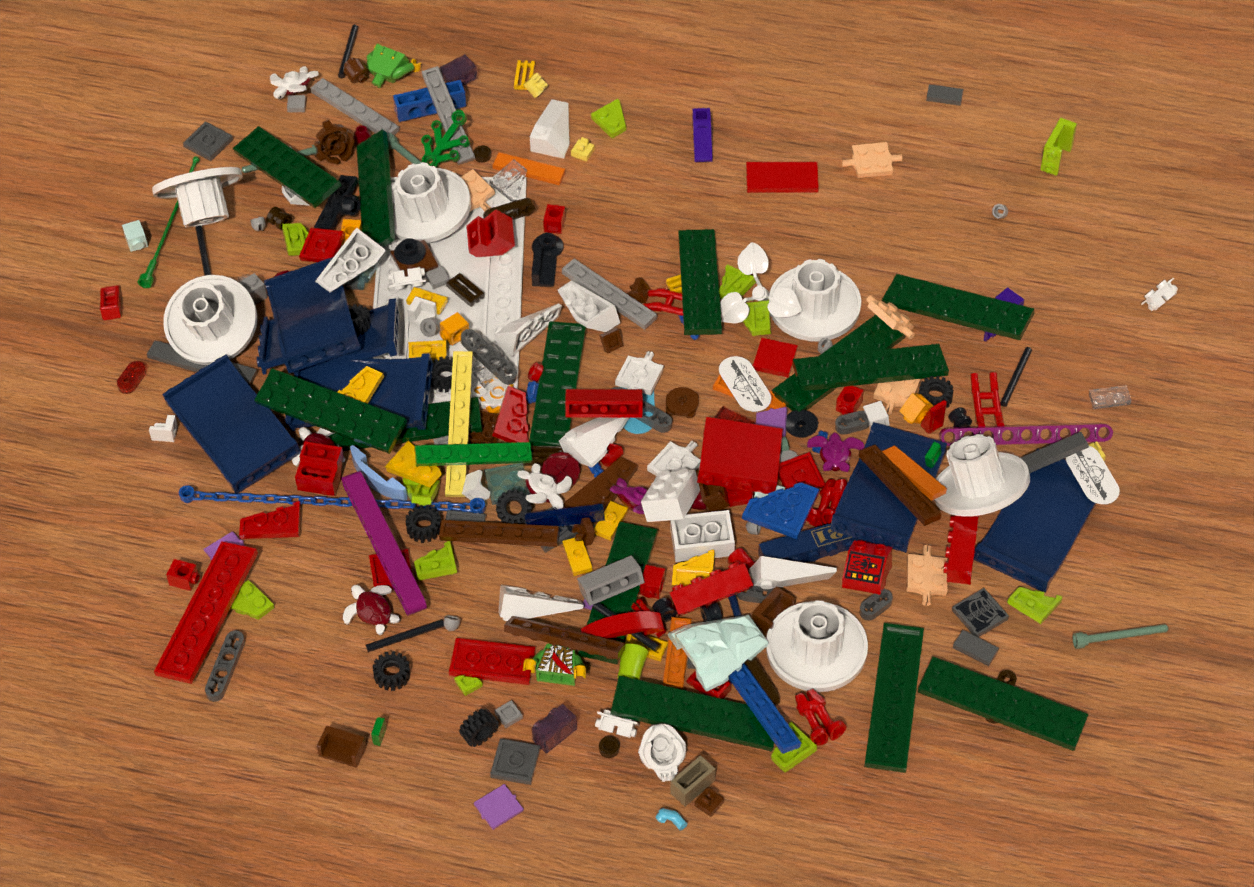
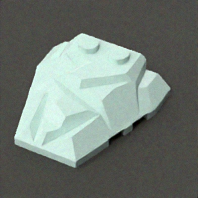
M749 615L685 625L668 633V637L676 649L682 648L695 666L696 678L706 692L724 684L729 680V675L735 670L738 672L747 659L752 660L768 646V641Z

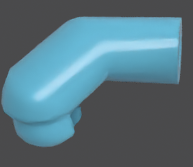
M662 808L656 814L658 822L665 823L666 820H670L680 831L688 824L674 810Z

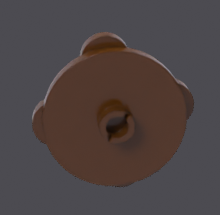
M678 387L667 394L666 414L669 416H686L687 418L695 417L699 405V395L695 391L686 387Z

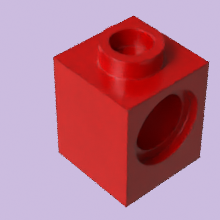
M547 204L543 219L544 232L562 234L566 218L565 206Z
M855 386L844 387L836 400V411L842 415L857 412L863 402L864 390Z
M173 559L166 576L169 586L191 591L194 584L198 583L200 574L197 571L196 564Z
M646 565L643 572L645 583L640 585V595L647 598L660 599L665 582V569Z

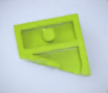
M248 580L242 584L230 609L235 610L236 613L247 614L259 620L274 609V604Z

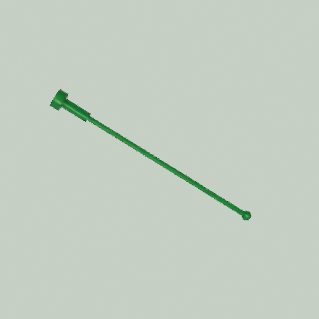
M193 157L189 173L193 172L196 163L199 162V157ZM178 200L153 259L150 260L146 272L140 274L137 281L143 288H151L154 282L152 274L157 265L156 260L179 207Z

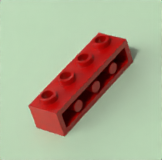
M566 389V417L642 418V389Z
M955 515L950 517V528H953V531L948 532L947 543H951V547H946L945 558H949V562H944L943 574H947V582L971 585L979 516Z
M739 562L729 565V569L723 572L718 569L709 573L710 577L705 579L698 577L691 580V584L687 586L680 584L673 587V591L669 595L678 617L700 609L702 606H708L713 602H718L753 588V583L745 563L740 565Z

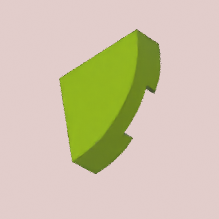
M460 675L454 678L455 683L465 696L483 687L482 682L476 677Z

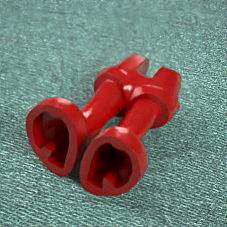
M845 479L827 480L820 491L821 501L818 509L812 508L806 521L810 525L820 527L832 522V516L835 514L847 485Z
M813 688L807 690L809 701H807L803 693L795 695L796 709L801 716L806 717L812 729L810 734L812 742L817 746L824 745L828 741V736L834 741L843 735L847 726L841 720L834 722L831 720L825 709L826 702L824 698ZM814 714L819 716L825 729L819 725Z

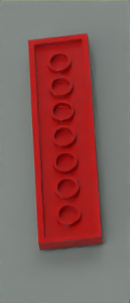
M221 541L154 670L156 676L192 684L258 555L256 548Z

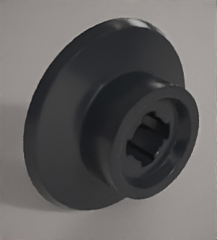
M543 233L535 238L532 243L533 253L534 246L542 247V256L557 257L564 249V243L561 238L552 233Z
M412 238L404 239L394 249L396 260L406 265L416 264L423 260L426 255V247L420 241Z
M795 410L787 415L786 430L792 436L804 438L816 432L818 420L813 413L807 410H801L800 412Z

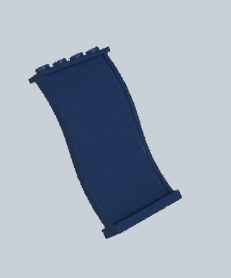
M333 257L264 280L273 312L282 358L288 373L361 349L343 285L330 293L315 282Z
M396 298L389 299L387 305L369 310L370 329H367L366 332L362 331L363 334L360 335L356 333L361 349L327 361L362 360L389 353L390 357L397 356L400 313ZM268 316L264 317L263 325L260 326L262 335H259V356L256 358L258 368L261 367L263 375L267 374L268 368L285 364L274 319L269 320Z
M429 353L422 354V357L408 359L367 358L354 361H324L293 372L294 377L338 392L343 390L353 377L368 366L384 375L368 404L406 418L407 423L403 429L414 427L418 430L426 429L434 364ZM288 415L285 416L286 424L289 425L292 431H296V428L314 427V425Z
M227 354L217 358L208 366L201 368L197 373L184 379L181 383L162 394L167 406L170 407L188 433L215 464L235 494L242 492L301 453L297 442L290 436L273 412L267 407L256 404L254 400L257 394L244 380Z
M873 422L864 447L865 449L876 445L881 451H884L895 445L936 479L941 463L945 458L947 443ZM936 442L941 446V456L935 466L929 468L926 466L925 456L932 444ZM859 458L843 491L835 514L832 516L830 530L871 543L883 544L893 547L892 549L907 553L908 545L918 519Z
M1065 459L1029 473L1030 483L1028 488L1015 502L1002 508L985 538L977 545L974 554L975 561L1044 593L1047 592L1051 581L1064 563L1088 517L1097 504L1085 495Z

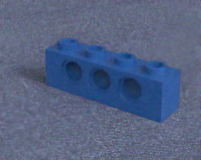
M461 80L445 83L455 109L466 107L465 90ZM427 88L393 95L394 110L399 122L437 113Z

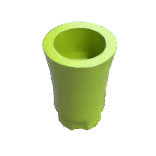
M625 644V651L620 656L618 677L624 676L640 680L642 669L649 653L648 650L637 644Z

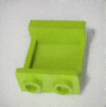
M1063 118L1059 119L1044 146L1041 164L1042 171L1053 175L1059 173L1062 150L1068 152L1072 150L1077 123Z

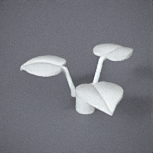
M750 243L740 253L738 267L746 275L753 274L757 287L753 289L752 297L744 298L743 300L742 296L737 292L727 294L720 302L721 322L732 324L743 322L749 314V306L745 302L751 300L766 301L770 299L771 301L768 304L769 312L780 318L792 317L802 312L797 295L792 289L780 287L774 291L772 297L769 296V291L762 287L757 273H765L768 269L769 261L765 251L756 243Z

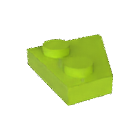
M619 99L591 113V119L612 139L626 131Z
M301 223L283 224L282 230L288 256L300 255L309 232L306 231V228Z
M727 264L725 276L722 278V285L719 289V297L723 299L732 292H737L743 296L756 283L754 276L746 275L739 269Z
M769 300L746 303L749 306V314L743 323L752 336L771 334V319L768 310Z
M403 478V486L406 487L407 495L412 503L426 506L432 504L440 488V480H436L431 487H427Z
M450 541L445 542L444 547L437 552L434 549L426 556L414 561L418 581L457 573Z
M1019 587L1009 597L1007 603L1042 624L1061 603L1063 597L1056 595V598L1044 596V592L1031 591L1030 589Z
M792 722L788 725L800 740L801 747L784 754L776 747L771 755L772 761L784 773L817 751V745Z

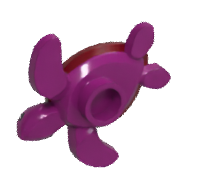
M834 432L830 435L829 441L823 436L812 437L808 440L807 447H821L820 457L824 462V471L841 470L849 472L848 462L851 458V451L849 449L862 450L864 449V444L853 437H849L842 442L840 436Z
M618 478V486H612L610 491L616 493L620 501L628 509L638 514H644L641 500L648 490L643 487H627V483L623 479Z

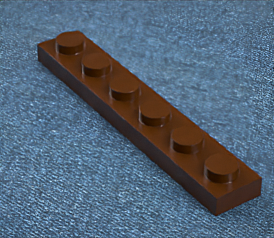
M876 445L859 451L858 457L924 526L941 519V512Z
M442 520L439 539L440 541L557 547L559 526Z
M511 616L504 624V632L511 633L514 636H523L534 641H544L551 645H560L571 650L584 651L591 655L605 656L608 659L618 660L625 651V643L524 618Z

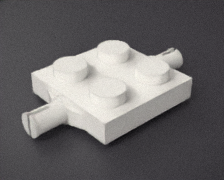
M647 351L644 358L628 355L615 380V385L626 389H642V393L651 395L663 372L664 365L651 361L654 356L652 351Z
M670 441L647 466V471L655 476L665 470L672 472L680 469H695L696 471L700 466V459L694 456L692 451L697 447V443L690 441L686 447H681Z

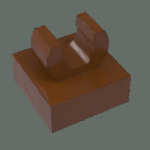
M639 277L635 279L634 284L630 285L631 292L627 294L642 304L646 303L648 290L651 289L644 279Z
M617 328L599 335L604 352L606 353L624 346L619 329Z
M589 517L582 518L580 525L572 527V533H580L575 535V541L583 540L585 546L592 545L595 530Z
M707 787L697 798L694 806L712 817L724 803V798Z

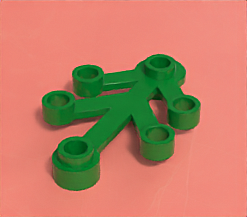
M456 110L452 113L451 119L453 123L443 137L441 133L443 129L442 123L438 120L432 122L431 128L434 130L436 148L432 152L431 145L433 144V139L430 135H424L421 138L425 150V155L422 157L423 163H428L429 166L437 168L439 163L449 160L457 162L460 159V154L457 150H451L448 154H440L443 150L460 145L465 148L470 145V140L466 135L450 141L458 127L464 125L467 121V116L462 110Z

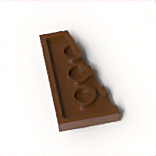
M620 457L565 501L564 508L584 518L589 517L590 521L597 524L610 501L614 502L618 497L616 493L610 491V488L618 486V478L628 483L638 470V465Z

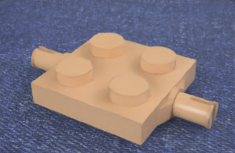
M887 142L852 145V159L842 160V167L853 166L857 178L892 175V162H902L903 158L902 154L891 155Z
M472 169L461 177L470 192V211L481 207L485 212L491 208L486 201L495 195V191Z
M872 295L867 297L866 301L869 303L867 307L888 326L900 331L909 339L915 336V333L912 332L914 325L910 323V318L900 314L894 304L877 301Z
M921 379L878 383L874 399L886 403L885 410L888 415H891L894 406L902 407L910 395L917 392Z
M927 545L923 546V555L908 554L906 591L923 595L922 604L924 606L931 605L932 595L946 596L947 574H943L944 562H947V558L931 556L930 545L928 547Z

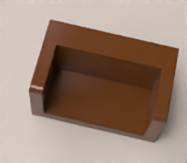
M699 483L702 502L710 512H716L730 506L725 487Z
M776 586L752 612L753 622L759 629L768 633V630H772L774 627V619L781 612L795 605L796 599Z
M327 725L317 744L319 757L355 768L358 767L367 748L365 737Z

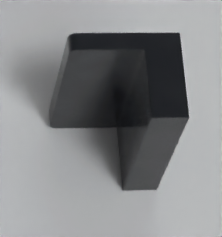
M534 246L531 274L532 286L554 287L557 257L542 256V247Z

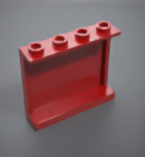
M706 417L697 483L763 494L774 492L778 479L783 429Z

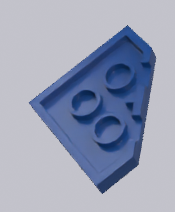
M798 483L792 488L780 489L768 493V496L759 499L757 497L750 499L742 514V519L798 539L819 494V489L804 483Z

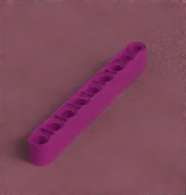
M1104 423L947 427L940 431L939 439L941 442L947 443V446H950L954 442L961 440L967 431H971L972 435L975 436L976 434L983 435L985 431L989 430L992 433L991 438L994 439L996 445L1056 443L1065 439L1060 437L1062 429L1067 428L1069 432L1067 437L1079 433L1082 428H1086L1088 431L1085 437L1087 442H1105L1112 438L1113 430ZM1105 427L1107 430V434L1104 437H1100L1098 434L1099 429ZM1028 429L1030 436L1024 440L1021 437V433ZM1044 429L1049 430V436L1046 439H1042L1040 435ZM1005 430L1011 432V437L1008 440H1003L1002 433ZM947 432L953 433V439L950 442L944 440V435Z
M361 471L341 477L343 487L406 615L409 616L427 609L425 599Z

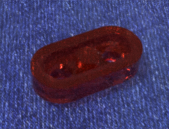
M133 361L129 363L117 380V386L121 393L130 394L136 390L146 375V368L143 362Z

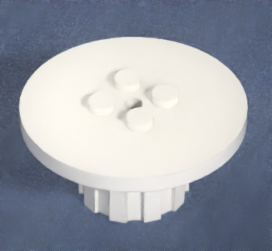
M421 162V164L408 165L405 170L400 171L398 179L391 186L395 236L401 240L412 238L417 241L425 240L426 243L441 240L451 235L465 222L471 209V196L464 180L454 172L429 166L428 163Z
M237 167L200 170L164 180L154 185L152 192L155 198L178 199L185 227L209 225L229 217L222 188L240 181L243 176L241 169Z
M809 259L804 261L802 265H798L796 268L782 274L774 282L769 296L773 297L774 291L780 287L792 289L797 295L802 312L786 318L776 317L771 313L770 315L775 324L792 337L816 342L822 338L831 340L848 332L859 318L861 295L857 286L847 275L836 270L837 267L832 263L829 264L822 259Z
M221 275L201 276L185 283L171 297L164 314V331L172 348L184 359L200 365H209L227 354L229 359L237 356L251 341L257 325V310L249 292L237 281Z
M976 434L975 436L963 437L961 440L951 444L950 449L947 450L946 455L950 466L944 469L936 478L937 481L947 488L946 494L934 499V501L942 511L956 516H979L998 511L1015 502L1026 491L1030 483L1028 467L1018 456L998 452L996 443H994V439L990 436L986 437L982 434Z
M816 600L793 605L781 612L774 619L772 630H768L766 654L772 669L783 681L801 690L807 691L813 688L816 692H826L841 688L858 676L866 662L868 641L864 628L849 611L832 603Z

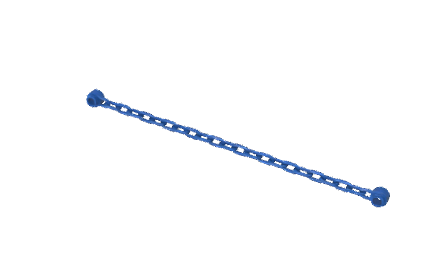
M189 485L179 489V497L185 503H191L193 500H214L245 503L263 502L268 504L288 503L293 505L294 502H291V498H299L300 504L353 506L347 497L253 495L251 493L228 494L226 492L204 493L202 491H194L193 487ZM195 494H199L200 498H195ZM217 495H224L225 499H218ZM242 496H249V500H242ZM267 497H274V501H267ZM474 498L470 503L462 504L441 501L437 503L432 502L431 504L435 505L434 508L438 511L485 512V501L481 498ZM316 499H323V503H316ZM375 499L378 507H387L389 509H413L416 507V504L411 501ZM341 500H348V504H341ZM390 502H397L398 506H391ZM440 504L447 505L448 508H440Z

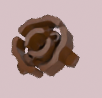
M330 120L323 121V128L316 134L319 142H314L316 149L315 157L319 161L325 159L329 163L338 164L339 159L337 157H328V155L340 154L339 158L342 161H346L355 145L352 133L346 130L343 125L332 124ZM341 131H343V132L346 133V135H347V140H345V136L343 135V133H342Z

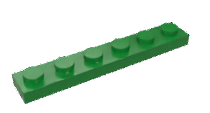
M530 442L417 445L414 448L416 467L532 462Z

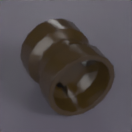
M273 207L268 212L266 218L267 222L276 225L281 231H283V224H291L292 216L288 213H283L279 207Z

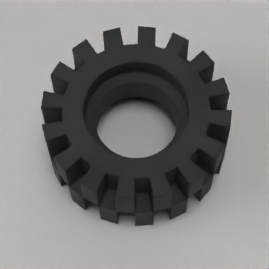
M353 304L352 307L348 305L356 333H359V335L363 334L362 331L366 332L367 329H370L371 325L369 309L367 310L363 305L358 307L357 304Z
M446 356L445 359L439 357V361L437 359L433 360L431 386L435 390L438 388L439 392H442L443 389H445V392H448V389H451L452 375L440 377L438 374L445 371L452 373L453 357L451 360H449V356Z
M930 376V379L925 378L924 382L922 381L919 386V394L924 396L934 406L945 400L947 402L946 408H949L954 391L953 385H950L951 382L949 380L946 382L944 377L942 380L939 379L940 376H936V379L933 376ZM939 391L943 395L940 397H934L930 395L929 392Z
M511 489L507 490L506 493L503 492L501 497L498 498L496 505L498 518L501 519L502 523L523 524L528 520L532 510L531 502L526 500L524 492H519L517 489H514V491H511ZM511 501L519 502L522 508L521 512L517 515L509 514L506 510L507 504Z
M419 505L420 509L414 507L413 511L410 510L408 512L409 515H406L407 534L411 539L414 538L416 542L419 539L421 543H424L426 539L428 542H431V538L435 540L437 538L436 534L439 535L441 527L439 512L434 507L430 510L428 505H426V508H423V505ZM422 520L431 522L428 527L421 528L416 526Z
M392 651L391 655L385 652L384 657L380 654L378 656L379 660L375 659V664H373V675L376 684L380 688L384 686V690L387 691L389 687H391V691H395V687H398V690L401 689V684L405 686L410 679V667L405 656L402 657V653L399 652L396 655L395 651ZM388 667L399 668V672L395 675L389 676L384 674V670Z
M486 708L479 709L478 712H473L472 716L469 715L468 719L463 721L464 724L460 725L461 729H459V732L469 746L476 747L477 744L482 745L483 741H488L487 738H491L493 736L492 733H496L499 722Z

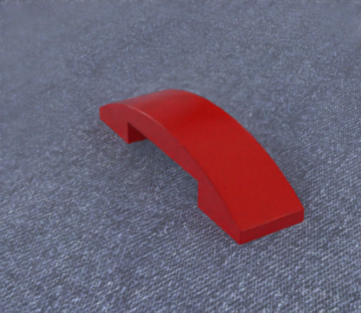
M650 611L618 614L600 619L581 628V633L606 639L644 631V635L664 632L660 612Z

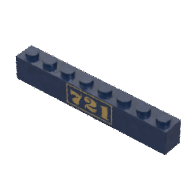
M830 523L802 531L798 539L785 536L760 543L758 556L759 558L765 556L802 563L813 562L819 558L834 556L837 553L848 551L854 540L860 541L861 539L831 531Z

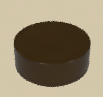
M481 145L474 149L473 154L477 162L484 163L491 159V149L489 147Z
M607 736L600 740L599 752L603 757L613 758L619 753L620 745L616 738Z

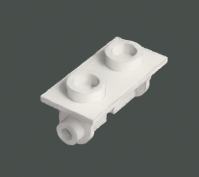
M424 268L407 269L408 276L404 275V270L391 271L390 274H387L388 281L393 283L389 284V288L394 287V290L405 288L404 285L412 284V287L423 285V282H426V278L422 279V276L425 275Z
M1174 278L1168 282L1163 280L1156 286L1158 288L1156 292L1152 289L1144 296L1146 300L1141 305L1146 302L1151 311L1157 310L1165 303L1164 299L1168 301L1172 296L1176 295L1178 288L1170 283Z
M604 710L603 713L597 712L601 716V719H597L595 727H598V730L613 733L614 727L618 726L617 735L628 738L636 736L637 729H634V726H640V724L635 722V720L610 715L611 711Z

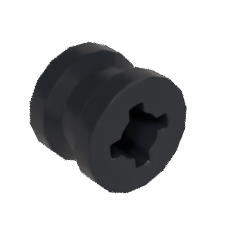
M963 407L953 410L948 416L950 422L954 423L953 427H969L972 424L971 418L967 416V412Z
M669 598L659 599L652 606L654 612H660L662 623L671 621V618L677 615V611L672 607V602Z
M717 602L711 603L708 607H700L703 622L722 619L721 610Z

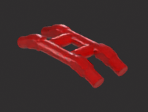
M665 288L648 290L649 297H664L666 300L664 304L661 302L644 303L645 307L652 311H663L683 316V307L671 306L674 299L682 301V293Z
M971 373V392L977 426H985L983 415H994L996 425L1005 426L1001 412L997 373H989L990 392H980L978 373ZM992 399L993 407H982L981 400Z

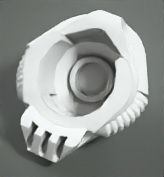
M666 724L651 726L645 732L638 753L641 761H643L642 763L648 769H653L657 776L665 782L675 778L678 772L677 767L683 762L686 755V744L673 727Z

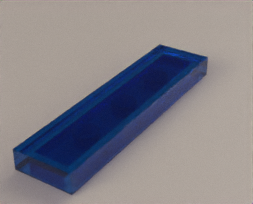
M603 504L526 513L525 522L528 525L566 526L581 524L582 518L588 517L591 522L605 521Z

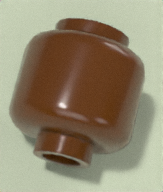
M353 57L345 62L343 72L352 83H363L368 78L369 69L362 59Z

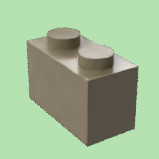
M700 755L670 781V794L686 807L715 781V768Z

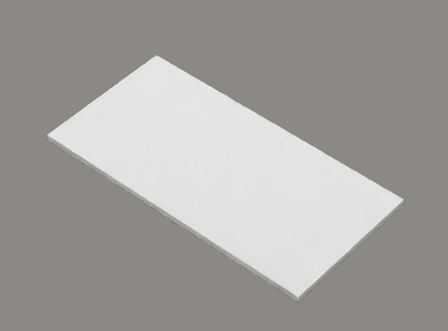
M391 177V186L398 177ZM481 177L495 191V195L486 201L491 208L526 198V177ZM479 207L470 211L465 222L451 235L426 244L435 258L438 267H443L449 280L461 273L484 293V298H479V302H474L473 306L470 307L447 288L446 284L433 289L427 278L423 285L416 286V288L447 297L448 302L441 314H437L435 317L439 325L440 322L458 312L469 323V329L476 331L515 367L517 379L513 384L514 388L518 389L519 352L510 357L495 345V334L499 328H504L508 323L521 318L525 216L512 220L515 246L511 250L499 256L475 257L469 253L466 225L478 216L483 218L484 210ZM396 236L393 242L383 247L386 251L377 261L373 309L387 305L389 299L396 298L400 313L397 356L390 357L389 353L380 355L383 359H408V342L443 340L439 332L431 337L424 336L419 324L409 322L408 308L410 305L406 304V299L413 289L412 284L404 285L405 288L394 290V287L389 288V284L393 283L388 281L387 274H390L391 271H399L390 253L403 241ZM446 341L449 360L453 357V351H468L462 346L461 341L453 346ZM481 347L477 349V352L485 354L487 349ZM473 356L471 398L478 397L480 409H486L487 406L491 408L501 406L503 397L500 399L492 398L490 390L493 396L501 397L510 385H506L495 378L496 376ZM496 359L490 362L492 366H499L501 364ZM448 371L441 372L440 374H438V376L440 377H448L452 375V373ZM505 373V377H507V376L512 377V374H511V373H510V374H506V373ZM490 379L494 380L487 385L482 384ZM431 386L429 404L451 401V389H448V392H445V389L439 392L438 388L435 390ZM476 387H481V388L477 389L480 394H477V393L474 391V389H475ZM495 387H502V388L504 389V391H502V390L499 389V388H497V389H494V388H495ZM480 397H483L486 401H481Z

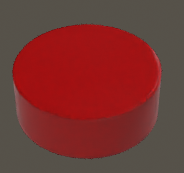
M537 362L533 363L528 371V379L538 381L543 372V365Z

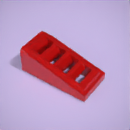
M119 285L100 288V312L103 320L121 317Z
M945 400L931 407L923 418L920 426L928 434L944 425L947 403Z
M696 670L686 680L689 685L704 695L724 699L731 691V683L726 681L718 686V691L715 690L717 688L715 687L706 692L700 682L695 680Z

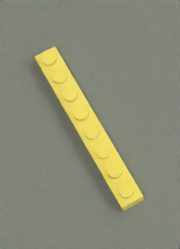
M453 351L448 445L468 444L473 365L472 351ZM467 465L447 466L446 497H465L462 491L467 475Z

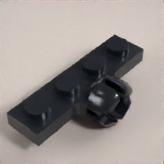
M340 176L339 182L341 186L330 195L314 228L334 230L341 216L354 217L358 215L361 203L358 196L352 195L359 182L356 176Z

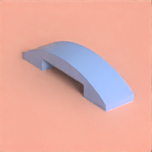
M354 445L350 447L354 467L357 472L361 471L368 486L391 499L401 501L408 499L406 487L393 477L388 481L384 480L368 467L367 458L364 453Z

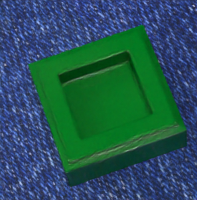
M934 442L925 456V463L929 468H933L941 456V446L939 443Z
M376 718L371 733L373 745L381 746L386 732L385 718Z

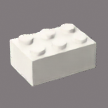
M680 469L672 472L665 470L658 473L641 500L647 522L684 519L700 491L695 469Z
M729 510L688 514L684 519L670 520L675 562L688 561L690 558L698 557L708 553L710 550L715 551L714 558L729 557L734 551L735 541Z

